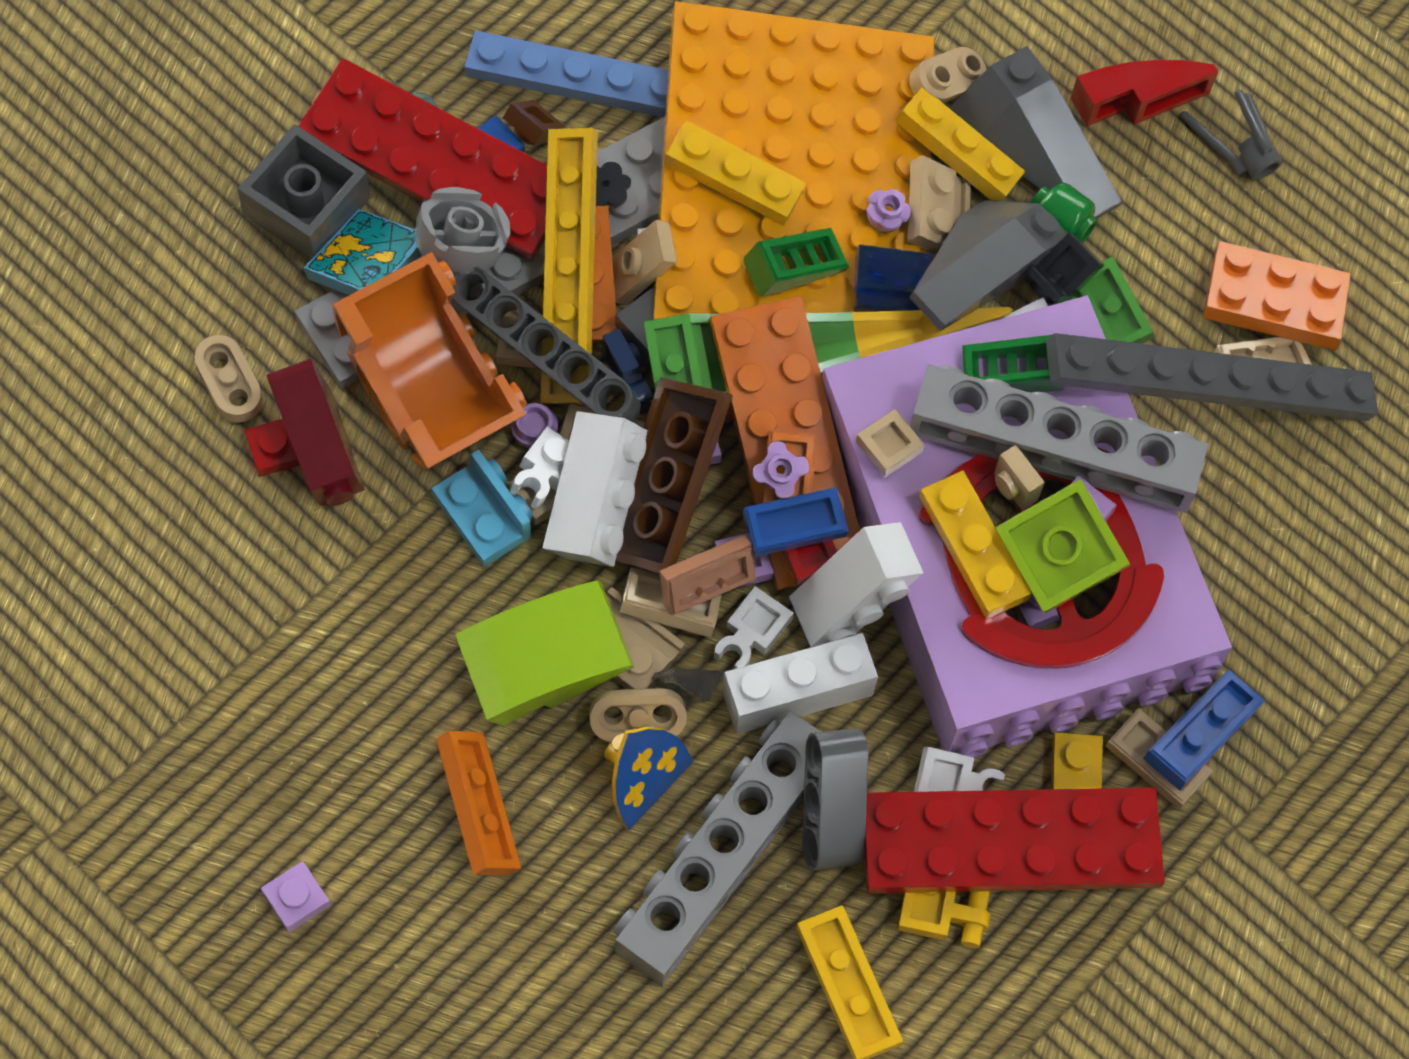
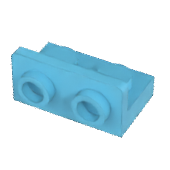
M478 449L470 454V465L432 487L431 490L436 502L482 566L485 567L531 538L530 520L533 518V514L521 495L517 494L513 497L504 484L507 482V479L499 464L493 458L487 461Z

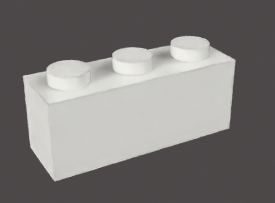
M576 412L543 549L565 559L614 567L617 553L623 544V528L628 508L634 499V483L639 463L645 455V439L648 430L625 418Z
M901 522L863 527L793 592L789 598L810 647L857 635V632L862 627L880 619L884 614L882 610L888 604L903 598L909 593L908 587L923 574V570Z
M861 633L726 671L724 673L722 693L737 735L768 726L774 719L782 722L789 711L800 717L873 696L878 675L864 635Z

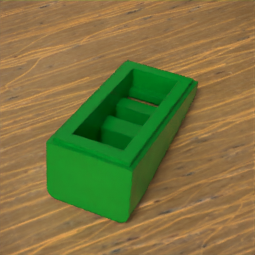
M831 228L759 241L744 257V264L761 297L780 293L839 274L849 268ZM815 245H818L825 260L824 263H821L814 248ZM799 250H801V252H802V254H803V257H804L806 263L808 264V266L805 265V263H804V261H803V259H802V257H801V255H800V253H799ZM782 256L785 257V260H786V262H787V264H788V266H789V268H790L789 270L787 269L786 264H785V262H784Z
M1052 335L962 345L963 368L966 375L983 380L989 378L999 379L1009 384L1012 388L1026 392H1047L1064 389L1063 386L1052 385L1050 382L1046 340ZM979 358L988 359L989 376L980 377ZM998 358H1007L1008 374L999 375ZM1018 358H1026L1027 372L1018 373ZM1037 358H1046L1045 370H1038Z

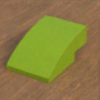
M598 580L526 602L455 634L486 720L501 726L542 706L554 708L634 668L602 582Z

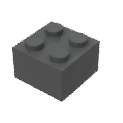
M295 124L237 188L242 213L245 217L310 260L349 218L370 199L367 171Z

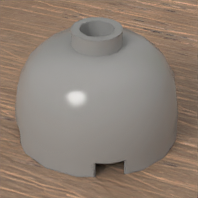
M460 187L441 188L434 191L430 200L426 202L424 200L421 205L415 227L416 244L421 256L433 252L438 263L444 260L453 274L456 272L468 274L475 269L473 268L475 267L487 271L496 264L506 247L510 236V221L498 204L494 202L493 208H491L488 204L480 201L482 194L477 191Z

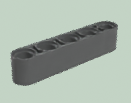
M475 267L473 268L475 270L468 274H460V272L454 274L457 283L453 287L455 290L454 300L488 330L593 413L621 417L631 422L637 419L641 407L638 395L612 370L483 269ZM484 283L485 289L482 296L476 300L468 301L467 293L469 289L475 284ZM512 310H519L520 315L517 323L510 328H502L501 323L504 315ZM548 337L554 338L555 343L552 351L547 355L537 356L536 347L538 343ZM581 365H589L590 374L588 378L582 383L572 384L571 374L573 370ZM618 392L625 393L626 399L622 408L615 412L606 411V402L611 395Z

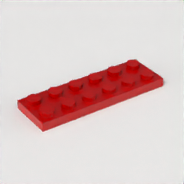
M344 58L341 59L298 127L367 171L368 175L421 203L424 200L425 202L430 200L432 193L441 188L460 187L481 193L480 201L488 204L491 208H493L495 202L503 209L510 221V236L506 248L532 261L545 241L547 164Z
M1156 787L867 793L865 830L867 893L1161 888L1165 883Z

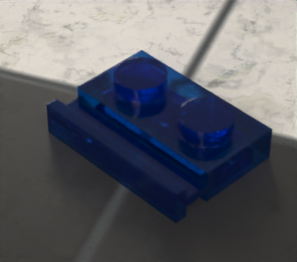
M859 244L855 252V304L853 312L920 310L909 297L936 254Z

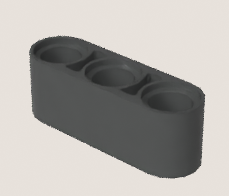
M861 729L812 732L807 737L805 747L802 845L804 859L810 870L859 866L864 859L868 747Z

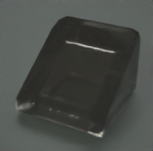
M673 668L656 672L651 679L660 688L670 689L679 694L687 706L709 701L724 672L719 670Z

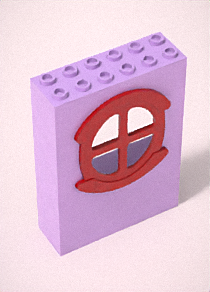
M1088 295L823 369V385L860 528L901 522L923 570V574L908 587L909 593L903 598L891 602L889 606L941 748L944 751L977 758L988 751V747L1005 742L1007 747L1017 746L1031 740L1034 737L1033 733L1050 729L1052 733L1064 732L1075 727L1080 719L1095 715L1097 720L1107 719L1122 712L1123 706L1140 702L1141 706L1154 705L1168 697L1167 693L1183 688L1186 693L1200 691L1212 684L1213 678L1222 667V663L1232 648L1176 510L1095 488L1116 504L1114 512L1106 520V523L1131 565L1119 572L1115 593L1106 608L1099 615L1090 619H1084L1079 616L1073 600L1070 599L1056 607L1061 625L1052 630H1042L1027 626L1004 612L986 619L922 504L919 493L922 488L964 470L982 503L990 493L999 490L994 475L998 460L920 438L925 444L923 452L887 477H884L856 443V437L859 432L894 409L898 411L910 426L928 364L937 367L942 365L953 366L964 373L962 345L1053 335L1055 333L1106 339ZM979 358L980 377L989 376L987 358ZM998 358L999 375L1008 374L1007 358ZM1018 358V373L1027 372L1026 358ZM1037 358L1038 370L1046 369V358ZM1063 386V390L1045 392L1054 396L1057 401L1075 406L1091 405L1100 409L1104 414L1121 419H1138L1128 393ZM965 403L955 405L960 411L965 413L976 411L971 405ZM1007 416L1002 418V420L1008 425H1022V423L1014 417ZM1060 430L1048 431L1054 438L1068 439V436ZM1106 443L1095 444L1096 447L1103 452H1115V450ZM1142 457L1147 464L1158 466L1154 457ZM1037 471L1041 478L1054 480L1067 486L1073 482ZM1015 502V505H1016V507H1017L1018 512H1019V513L1023 512V511L1021 510V508H1020V507L1017 505V503Z

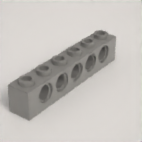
M928 364L910 425L911 429L920 438L999 460L1000 454L1016 445L1036 471L1074 481L1079 475L1095 488L1183 513L1188 512L1196 495L1209 444L1197 440L1193 435L1186 432H1167L1156 429L1140 419H1121L1110 416L1091 405L1075 406L1057 401L1054 396L1045 392L1029 393L1012 388L1009 384L999 379L989 378L983 380L966 375L960 369L948 365L937 367ZM965 403L971 405L976 411L965 413L960 411L955 405ZM1007 416L1014 417L1018 419L1022 423V425H1008L1002 420V418ZM1060 430L1068 436V439L1054 438L1048 431ZM1106 443L1110 445L1115 450V452H1103L1099 450L1095 444ZM1142 457H1155L1162 465L1151 466Z
M789 711L781 723L774 719L767 726L758 741L763 747L753 760L746 756L738 764L730 777V781L734 785L725 797L716 794L709 802L701 816L706 822L696 835L687 832L680 840L672 854L677 860L667 873L659 870L651 878L643 891V894L648 898L639 910L635 912L630 908L620 919L613 931L618 936L615 941V953L662 987L665 985L803 801L806 740L810 733L820 732L818 729L792 711ZM782 761L787 763L793 772L786 777H778L773 775L767 766L772 762ZM747 798L757 799L763 804L765 810L760 814L750 815L741 810L739 803ZM717 836H727L735 842L736 848L729 853H720L712 848L710 841ZM688 874H698L706 880L708 885L701 891L692 892L683 887L681 879ZM668 912L677 918L679 924L672 930L662 931L652 924L651 919L658 913Z

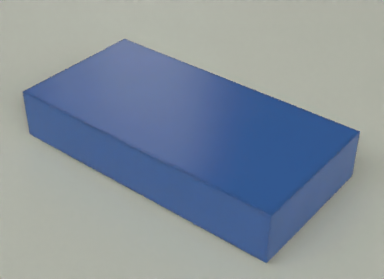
M837 488L752 505L743 509V516L749 539L752 543L754 557L847 537L849 532Z

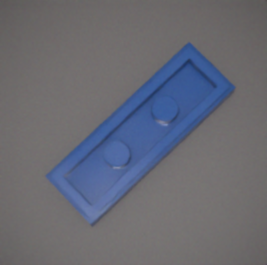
M1228 669L1148 750L1143 759L1180 791L1251 718L1265 700Z

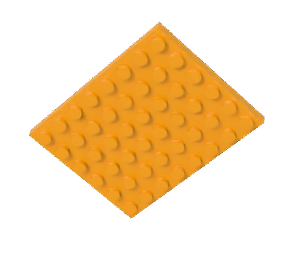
M675 1L672 12L658 220L669 222L677 263L661 277H657L654 282L653 320L689 313L721 314L802 296L806 313L920 310L909 297L928 268V250L907 242L908 221L902 222L901 226L892 232H882L870 224L866 209L869 206L868 199L870 195L877 190H883L884 192L889 189L897 190L904 195V202L909 205L910 163L922 155L931 159V151L894 120L915 96L909 83L912 70L924 60L934 57L933 36ZM685 120L806 182L803 193L784 226L663 163L668 149ZM885 206L886 210L892 211L890 206ZM826 228L832 229L849 265L845 272L780 293L759 296L744 264L745 255L757 242ZM815 245L816 253L821 263H824L825 260L818 245ZM799 250V253H800V255H801V257H802V259H803L805 265L808 266V264L806 263V261H805V259H804V257H803V254H802L801 250ZM782 256V258H783V260H784V262H785V264H786V267H787V269L789 270L790 268H789V266H788V264H787V262H786V260H785V257Z

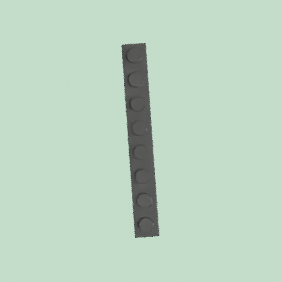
M1055 333L1046 340L1050 382L1052 385L1369 421L1378 415L1372 372Z

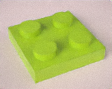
M1081 479L995 527L1044 613L1053 610L1131 566Z

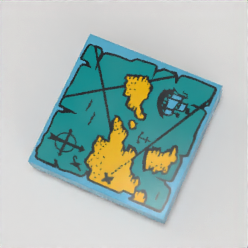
M358 209L307 263L304 271L307 279L351 295L422 256L416 244L415 229Z

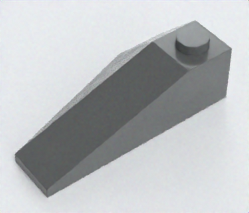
M1028 46L991 65L949 107L955 114L1024 169L1025 173L1022 176L1039 189L1046 186L1051 190L1059 183L1070 184L1094 202L1096 207L1094 217L1097 219L1121 205L1122 201L1056 84Z
M985 200L958 217L949 235L938 249V253L909 298L942 331L1028 279L1030 276L1025 270L1031 264L1038 265L1068 233L1058 224L1057 219L1039 203Z

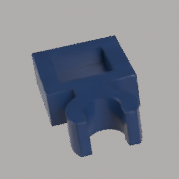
M620 329L603 335L602 356L607 366L638 395L641 403L639 415L649 411L652 404L650 400L654 396L639 372L640 367H643V360L636 344L633 341L627 343Z

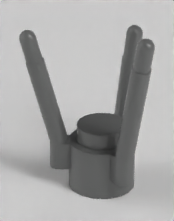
M1241 89L1235 91L1241 111L1253 136L1239 145L1238 149L1241 152L1239 157L1187 111L1181 112V119L1232 165L1238 177L1248 172L1252 180H1260L1272 174L1283 164V160L1271 142L1259 110L1250 93L1244 94Z

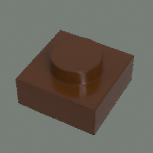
M534 100L511 103L503 116V119L515 128L514 133L516 136L532 145L548 143V129H565V126Z

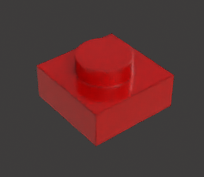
M283 419L244 429L259 477L300 466Z
M833 540L782 552L796 585H799L809 579L837 550Z

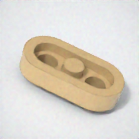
M959 47L924 60L912 70L909 83L914 95L922 87L942 103H946L959 98L986 71V66L982 58L974 50L967 47Z
M214 335L204 339L197 346L194 358L197 371L218 412L222 417L231 422L239 423L251 420L261 410L263 398L259 383L239 345L232 338L224 335ZM217 360L228 362L223 368H214L212 366ZM237 397L247 399V402L241 406L232 404V401Z
M665 688L608 690L599 694L592 701L589 710L590 725L593 732L599 738L608 742H612L617 735L624 734V731L641 727L662 728L677 736L682 732L687 721L686 707L683 699L676 692ZM660 705L670 708V712L665 716H657L653 713V710ZM617 707L622 710V713L616 718H609L605 715V711L608 708Z

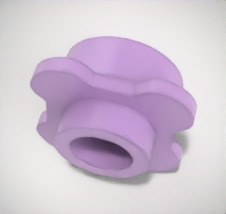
M775 441L767 447L768 454L763 462L753 467L752 476L757 483H764L768 488L775 490L777 497L788 498L793 495L794 484L798 478L808 473L809 463L805 457H796L787 451L786 445L783 442ZM781 465L785 468L784 474L777 473V466Z

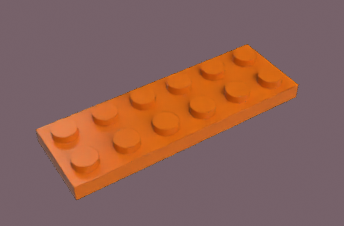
M802 296L712 315L709 318L726 391L733 395L730 407L754 505L762 504L764 483H757L754 480L752 470L756 464L762 463L766 457L768 432L776 430L817 435L812 492L837 488L849 531L847 537L833 540L838 552L860 530ZM782 551L768 554L774 571L773 583L775 591L802 585H796Z

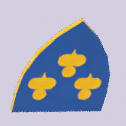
M641 727L624 731V734L617 735L605 749L604 757L615 764L612 777L613 802L624 827L630 830L693 762L681 740L676 735L662 728Z

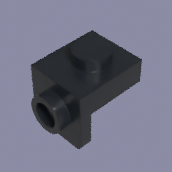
M1069 232L1038 265L1031 264L1025 272L1033 279L1029 286L1040 298L1043 297L1046 303H1049L1051 300L1061 303L1071 300L1105 264L1074 233Z

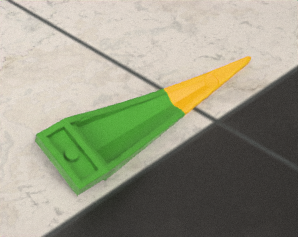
M1010 307L978 308L942 331L921 310L806 313L820 372L823 373V369L1003 318L1006 315H1010L1014 309ZM689 313L643 321L655 392L660 377L727 392L709 321L712 315L717 314Z

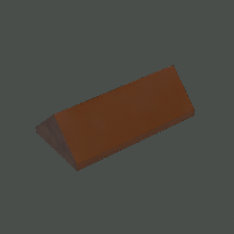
M660 377L643 427L648 430L645 439L646 451L639 463L634 483L635 495L632 504L628 508L623 528V544L617 553L615 561L659 575L660 570L677 563L733 395Z

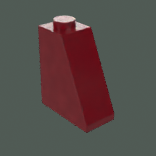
M310 358L267 374L269 385L308 488L320 506L344 504L350 501L354 494L364 491L365 489L334 394L312 359Z

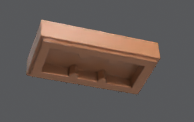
M742 535L660 570L665 608L671 615H674L756 580L752 543L745 535Z

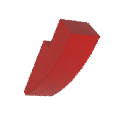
M1147 60L1103 67L1077 76L1070 99L1086 126L1124 111L1133 125L1209 95L1217 77L1218 69L1214 64L1188 60Z

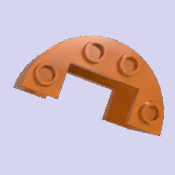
M433 252L335 302L332 307L341 337L349 334L351 338L347 354L367 395L400 447L404 449L411 445L416 453L411 455L412 461L423 470L431 468L526 415L523 408L527 406L525 397L515 382L508 384L503 374L497 376L496 366L486 351L481 353L478 351L471 339L475 332L468 317L463 311L456 313L451 304L455 294L453 287L457 285L454 274L444 260L438 263Z

